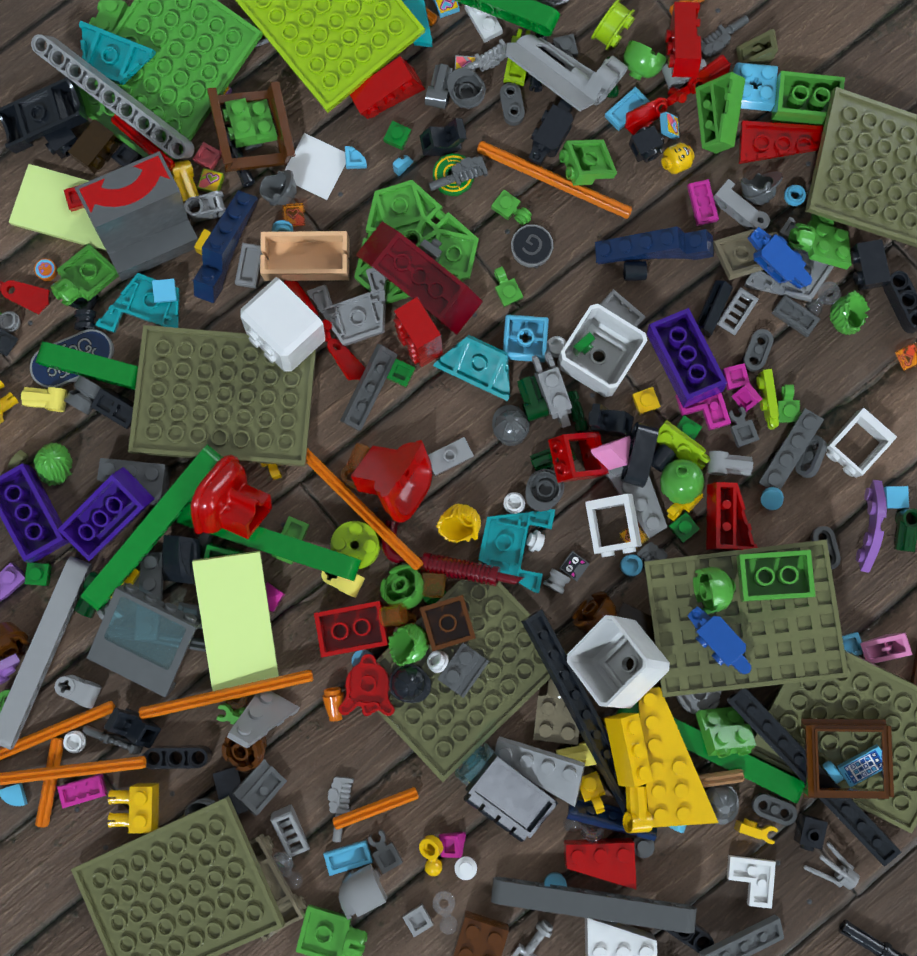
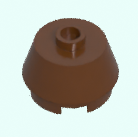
M12 622L0 623V661L14 654L21 658L24 655L23 650L25 647L30 646L28 635Z
M228 734L226 735L225 741L222 744V754L225 761L229 760L237 767L236 770L248 771L261 764L267 748L265 736L250 747L245 748L227 738Z

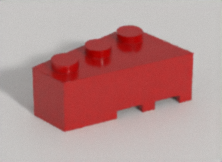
M674 2L670 30L666 29L665 43H667L666 55H669L668 68H671L672 77L698 78L701 64V36H698L697 27H700V19H697L700 2Z
M399 56L368 78L350 96L359 113L369 119L425 90V87L415 69Z
M714 482L707 485L706 550L736 551L758 548L751 534V524H748L744 511L746 508L738 483Z
M631 838L564 840V859L567 869L637 890L635 848Z

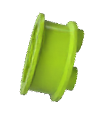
M616 0L591 37L592 40L596 38L606 45L605 50H608L611 46L615 48L622 39L620 34L624 28L628 30L635 20L633 17L635 10L632 9L630 11L620 3L621 0Z
M349 521L335 530L331 538L330 548L333 551L360 559L359 569L370 566L377 559L380 552V539L378 534L368 524L360 521ZM355 541L359 543L358 549H354L352 546Z

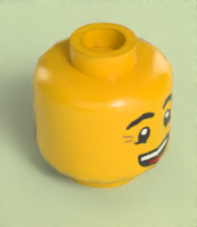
M677 143L664 150L661 164L671 174H678L692 166L694 152L689 145Z

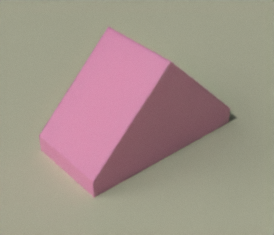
M630 436L593 448L591 453L608 470L628 465Z
M906 632L886 634L860 643L865 660L873 664L913 655Z

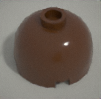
M600 591L592 594V600L588 603L584 600L575 610L572 617L575 620L573 624L583 633L587 634L605 615H617L616 606L605 592Z

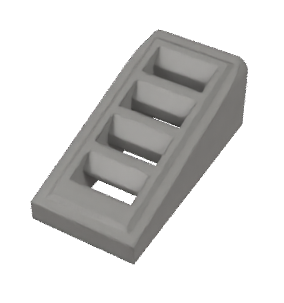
M740 287L720 317L717 325L735 336L759 298ZM740 296L750 302L748 306L738 300ZM734 305H739L740 307L744 308L745 311L742 313L738 309L734 308ZM730 311L739 315L740 319L737 320L729 315ZM726 318L736 324L735 327L730 326L724 320Z
M288 805L271 814L270 821L289 858L310 849L292 805ZM290 824L293 825L292 827H290V828H288V829H285V830L283 829V827H286V826H288V825H290ZM293 833H296V834H297V835H295V836H293V837H291V838H288V839H287V837H286V836H289V835H291V834H293ZM300 840V844L290 847V844Z

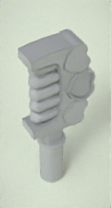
M500 39L497 47L489 49L484 55L481 54L479 56L477 53L475 61L469 62L463 68L473 72L479 68L483 72L498 66L500 61L507 57L505 56V42Z
M335 776L331 788L328 791V800L330 801L329 811L336 813L335 817L350 812L348 804L350 803L349 798L351 796L349 793H351V783L354 782L353 778ZM334 827L333 842H341L343 828L336 830Z

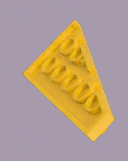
M652 687L638 701V709L653 782L645 784L647 808L653 818V827L719 823L665 697H662L661 688Z

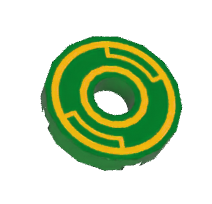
M448 154L441 157L433 168V181L446 175L448 176L452 166L460 163L466 157L460 154ZM474 178L464 181L459 187L454 182L438 188V190L448 196H459L471 188Z

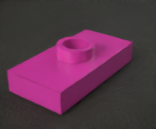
M709 179L689 183L687 189L696 225L717 222L719 218Z
M103 773L57 786L62 809L108 795Z

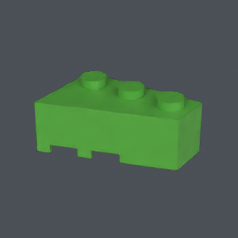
M730 72L695 88L702 149L717 154L734 147L746 78Z

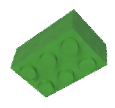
M781 71L777 77L776 98L772 109L771 122L824 126L832 90L835 87L844 89L845 77Z
M811 550L740 554L737 556L741 602L816 597Z

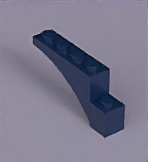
M238 190L203 244V265L193 279L195 297L215 303L223 290L224 280L242 232L258 204V197Z
M676 226L595 242L596 263L599 265L641 259L674 258L699 260L714 257L713 236L706 229L684 233Z

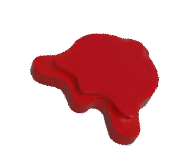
M363 655L360 662L348 673L345 684L346 697L338 708L340 714L348 715L357 706L362 708L364 716H369L376 711H380L386 716H391L395 712V707L389 699L390 688L388 684L390 678L386 670L377 663L374 655Z

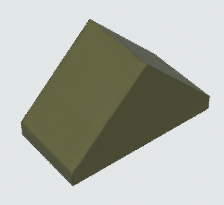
M771 29L737 46L738 61L750 64H771L778 51L775 30Z

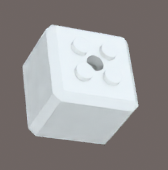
M277 277L241 308L240 317L246 334L249 336L248 339L256 348L260 347L265 352V357L271 363L275 362L283 371H293L325 341L323 322Z
M599 304L590 305L561 350L557 361L558 367L603 397L612 396L647 342L646 333ZM590 332L596 338L592 344L594 348L586 355L581 353L577 357L571 351L573 346ZM594 352H602L605 359L602 362L595 361L593 359Z
M605 615L567 654L569 666L598 705L604 707L630 709L669 671L670 664L636 620L612 615ZM629 658H632L634 661V666L631 670H628L626 667V662Z

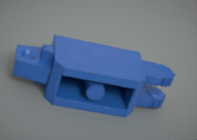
M760 227L752 231L747 239L756 249L753 253L754 261L777 283L790 282L799 289L811 285L813 279L804 269L806 263L802 260V256L797 251H793L783 237L777 234L771 236Z
M698 606L689 612L687 616L696 628L695 632L698 635L695 639L704 648L708 646L714 652L711 655L720 666L723 663L728 667L732 665L740 674L750 673L752 665L742 655L746 652V644L720 616L710 617Z

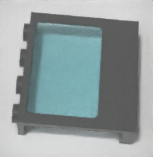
M124 583L114 591L87 659L163 697H167L177 684L174 682L176 674L195 630L202 626V622L196 615L184 613L178 610L176 605L164 603L158 600L156 595L144 593L138 590L137 586Z

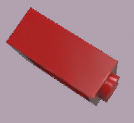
M599 431L563 434L548 440L558 483L593 479L609 474L608 469L591 453V449L602 445ZM579 441L585 471L576 472L569 442Z

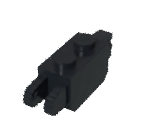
M564 99L560 100L558 106L553 104L550 111L546 110L541 118L542 125L540 128L536 127L533 131L529 162L540 166L547 156L550 158L556 156L569 134L574 120L571 114L573 107Z

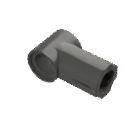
M446 64L435 65L431 85L427 88L425 105L446 109L449 99L447 80L453 72V68Z

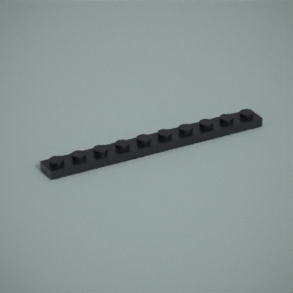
M537 610L521 622L623 814L627 812L626 787L618 785L608 733L578 676L567 663V655L543 610Z
M747 688L735 691L727 698V702L807 785L805 749ZM819 765V788H841ZM819 798L884 867L902 853L895 843L852 798Z

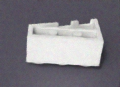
M585 918L586 956H657V940L653 933L616 922Z

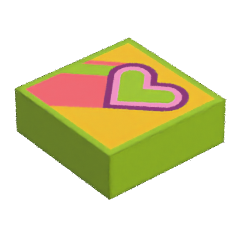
M203 168L197 186L198 190L208 193L220 191L225 175Z

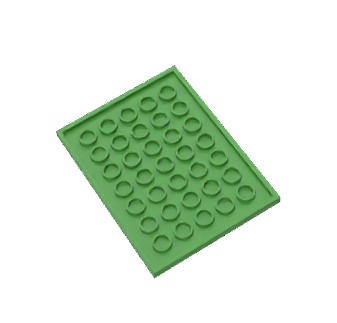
M134 0L112 33L151 48L156 54L124 85L117 82L114 83L191 141L211 112L207 88L216 87L217 95H222L262 38L263 33L217 0ZM97 80L95 81V87H96V89H97V87H98V82H97ZM79 87L86 114L90 119L97 120L112 131L118 139L143 157L150 156L111 122V118L115 113ZM112 93V101L114 102L115 94ZM131 106L128 109L130 115L132 114ZM146 119L145 125L147 128L149 127L148 119ZM165 132L162 133V138L164 141L166 140ZM180 144L179 151L182 154L183 146ZM164 152L174 162H177L178 159L172 158L170 155Z

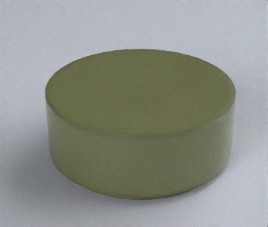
M19 450L10 460L8 468L13 469L22 463L25 464L29 457L28 454Z

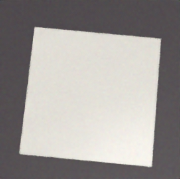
M304 133L295 149V157H291L285 170L293 172L296 186L327 200L346 165L345 152Z

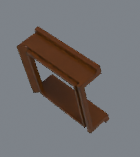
M279 81L271 82L268 90L217 95L216 87L207 88L225 172L287 165L290 158L295 157L296 154ZM246 98L247 102L267 99L277 133L280 153L232 158L220 105L225 104L227 101Z
M801 718V728L805 729L807 788H803L804 798L889 799V797H894L891 726L886 724V719ZM817 731L881 732L883 789L819 788Z

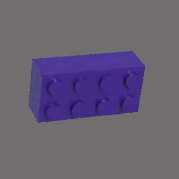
M689 308L649 324L647 336L683 408L724 391L727 381Z
M22 463L0 476V517L24 562L34 563L70 543L57 530L63 523L32 466Z
M122 467L113 473L57 530L90 561L101 553L155 498L125 467Z

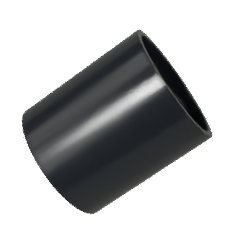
M624 262V281L646 280L647 262Z
M661 443L654 451L651 466L662 473L667 464L671 463L676 457V454L669 447Z

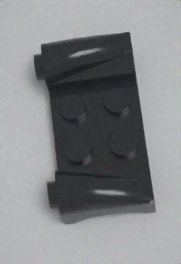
M68 77L0 108V121L5 129L7 138L5 146L15 154L34 146V140L66 126L72 129L88 121L79 87Z

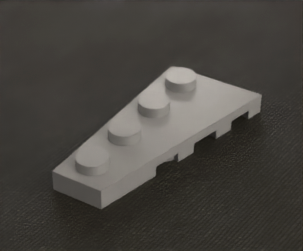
M623 466L608 470L609 474H606L618 495L633 494L638 525L647 539L667 528L650 477H648L646 485L641 488L621 481Z
M504 737L497 739L496 755L534 784L575 807L584 772V762Z

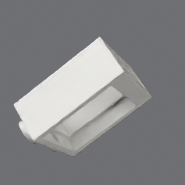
M862 408L829 441L826 455L832 461L840 463L846 474L857 478L864 475L897 436L865 408ZM856 422L879 442L877 447L859 466L855 465L835 447Z
M623 494L585 502L594 554L608 557L614 556V551L623 550V554L636 552V547L642 546L633 494ZM624 505L631 542L602 547L595 510Z

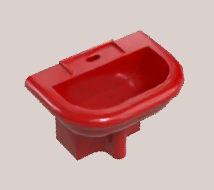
M418 440L415 443H406L398 449L372 445L351 475V478L359 492L378 495L384 510L394 521L402 523L413 516L425 498L432 481V465L422 440Z
M231 454L223 456L196 488L190 506L194 531L196 534L203 532L216 533L223 528L249 539L271 511L270 494L248 485L246 471L236 456Z

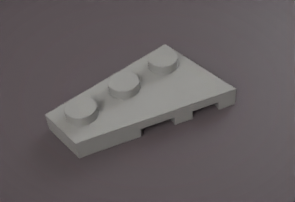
M272 691L255 694L229 731L227 738L248 748L267 735L268 731L275 726L281 725L289 716L295 715L300 707Z

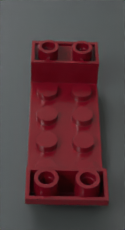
M383 221L356 254L359 259L378 271L410 298L418 297L423 307L455 335H458L483 303L467 285L399 231Z

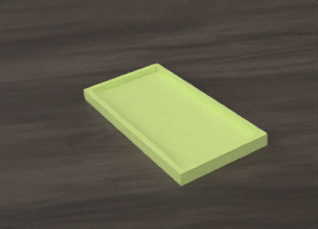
M28 164L9 223L86 246L90 244L95 249L106 251L85 208L71 212L64 194L65 189L84 184L89 180Z
M253 551L193 560L192 565L212 691L278 677L279 672L261 552Z

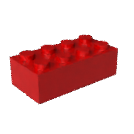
M418 297L394 310L395 319L393 321L397 329V337L403 346L407 345L408 354L414 364L419 363L422 368L443 355L441 334Z

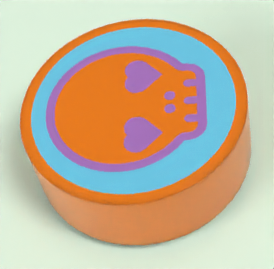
M44 258L35 264V274L41 280L51 281L57 276L58 268L52 260Z

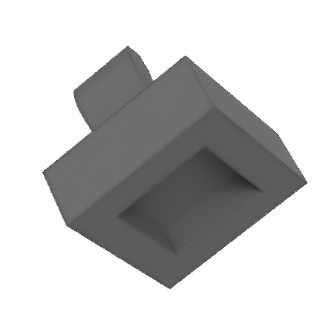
M436 238L431 243L424 239L419 248L436 262H439L442 254L439 247L442 243Z

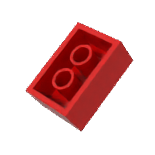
M382 601L314 613L321 658L386 646L389 643Z

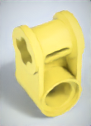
M322 571L321 573L324 582L354 598L357 597L365 580L364 577L357 574L355 581L339 576L332 578L330 581L328 579L329 575L326 574L327 572Z

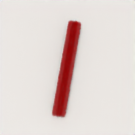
M114 114L111 122L148 155L160 151L169 170L171 171L175 167V162L155 144Z

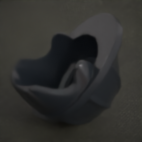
M414 664L398 666L390 675L388 685L391 694L397 700L407 703H419L430 694L431 679L426 672Z

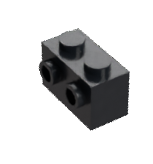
M882 239L857 243L850 249L851 263L855 271L853 279L854 283L858 285L859 291L883 287L891 281Z

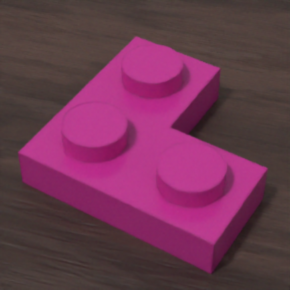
M722 393L683 408L676 394L675 397L681 416L703 411L708 430L731 424Z

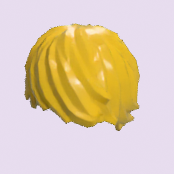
M455 504L440 516L436 528H438L440 536L442 535L449 542L458 543L464 540L469 542L471 538L474 540L478 539L481 519L473 507Z

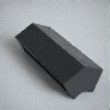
M715 280L697 320V325L702 335L708 338L713 334L733 289L726 281Z

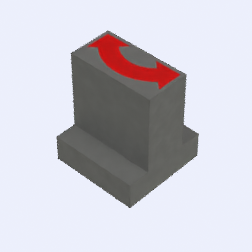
M160 151L74 187L122 281L195 249L194 246L198 238L188 220L180 190Z

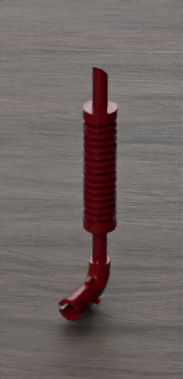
M386 520L385 525L396 535L399 522ZM380 539L382 541L383 553L390 561L397 564L407 563L383 539ZM427 552L423 554V557H419L424 563L421 567V572L447 577L451 576V578L455 577L461 580L468 579V581L481 582V584L485 582L486 585L489 584L491 586H497L498 582L515 585L525 578L500 573V567L498 566L492 567V565L487 564L483 566V563L479 564L473 561L470 563V561L466 562V560L432 555V553Z

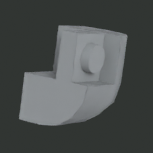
M371 864L356 872L350 871L339 888L338 898L347 920L352 918L351 916L354 914L359 917L387 901V895L379 881L381 874L378 868L373 869Z

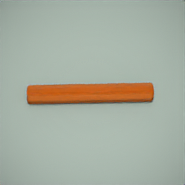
M54 737L51 739L46 767L60 766L64 747L63 738ZM57 779L43 780L35 825L38 827H47L49 825Z
M413 787L336 816L332 819L333 825L338 830L417 800L419 798L417 790Z

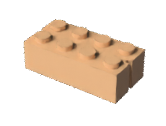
M347 231L261 232V252L263 255H260V274L264 281H272L275 277L281 281L349 280L348 258L350 239Z

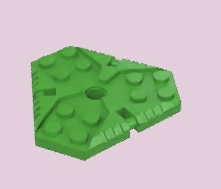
M413 180L374 192L366 226V233L368 235L367 239L363 238L362 246L383 221L399 231L407 239L418 241L416 244L418 247L424 239L431 243L436 238L442 243L439 247L442 254L438 263L460 281L470 279L479 239L449 212L445 214L442 211V206ZM436 217L440 220L437 224L432 222ZM358 259L354 278L368 292H371L366 270L371 267L361 259ZM386 279V304L409 297Z

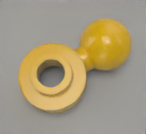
M427 835L420 842L419 850L423 857L428 859L425 863L426 873L430 876H437L442 871V863L437 857L443 851V844L438 837Z

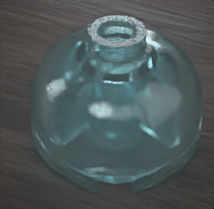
M484 743V747L480 746L463 762L461 769L457 768L455 770V776L464 785L468 786L495 752L487 743Z

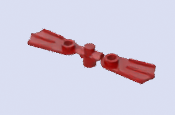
M720 55L699 71L698 78L691 77L686 87L681 89L676 87L670 88L667 100L664 97H658L626 113L625 128L632 135H635L639 129L648 127L660 117L661 113L666 112L668 105L670 106L675 102L684 103L688 94H696L695 86L698 82V86L729 73L731 63L727 61L724 55Z
M14 280L0 281V291L5 298L38 315L49 305L50 291L48 289ZM14 287V293L9 294V289Z
M284 280L283 283L318 316L316 308L297 281ZM326 319L322 320L325 342H327V348L336 360L337 365L348 381L360 380L365 367L340 340L331 337V322Z

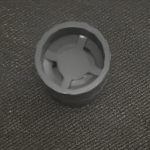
M80 375L74 384L75 390L70 391L64 401L89 415L93 409L91 405L101 387Z

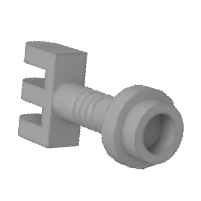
M544 919L541 922L539 921L536 924L538 931L527 946L524 947L518 943L510 956H518L519 953L521 956H536L533 953L544 937L550 938L553 934V926Z

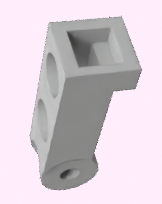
M728 179L713 197L715 204L747 230H755L758 227L765 230L770 223L767 213L758 211L733 191L732 188L735 183Z

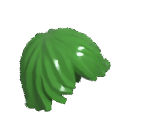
M855 290L844 297H840L833 304L830 310V321L833 327L837 329V332L845 335L855 334L860 331L861 325L866 323L865 318H868V315L865 312L870 310V308L867 306L863 295H860Z
M58 443L46 444L35 455L33 461L35 471L41 478V481L48 483V486L63 484L68 476L72 475L70 472L72 458L64 445Z
M411 623L400 627L397 631L393 632V636L388 637L389 653H391L393 662H396L400 667L421 660L429 648L427 633L417 624Z

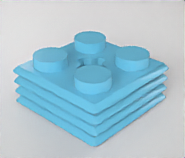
M737 62L733 73L746 78L741 109L772 111L776 98L778 67Z
M506 315L503 351L508 353V360L533 362L532 356L536 355L540 362H545L549 321L547 317ZM524 334L528 335L527 337L531 339L527 343L520 339L523 338Z

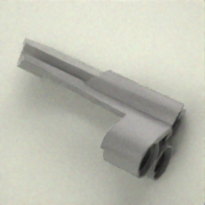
M531 34L522 36L515 43L506 44L505 56L578 111H582L593 104L595 106L601 104L628 69V66L616 57L611 56L603 61L597 72L592 71L543 38H537ZM538 47H542L544 50L549 52L551 55H553L555 58H557L559 61L565 64V67H563L561 64H559L557 61H555L553 58H551Z

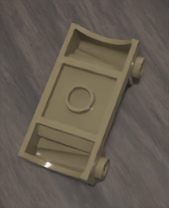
M261 833L249 840L286 923L284 927L262 936L261 938L264 942L283 928L304 918L307 904L301 895L298 897L296 893L293 894L272 857V848H274L272 839L269 835L264 836Z

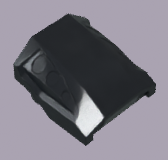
M163 535V581L196 585L192 561L201 559L203 547L200 544V540L182 536Z

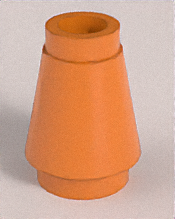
M341 687L324 689L322 698L329 721L342 720V714L338 711L340 704L344 700V693L341 691Z

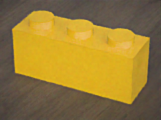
M620 713L605 718L618 785L636 788L653 782L639 713Z

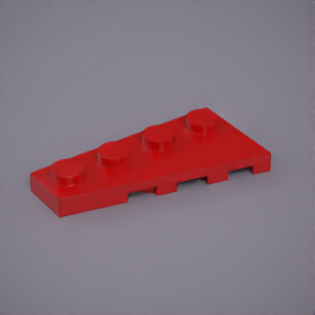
M742 120L740 125L739 164L818 151L824 126Z

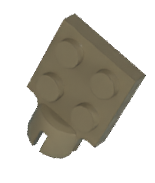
M754 229L716 240L713 243L714 250L729 280L764 270L754 261L753 253L756 249L747 239ZM777 232L768 233L771 236L774 234H777L779 236Z
M550 678L547 693L538 694L533 740L578 745L579 730Z

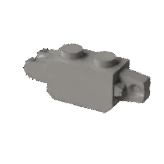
M546 351L545 360L549 368L542 370L539 358L536 355L532 356L536 370L534 374L541 395L546 401L549 414L553 419L557 418L560 427L564 428L571 425L567 414L572 413L570 409L572 405L559 368L555 366L550 351Z

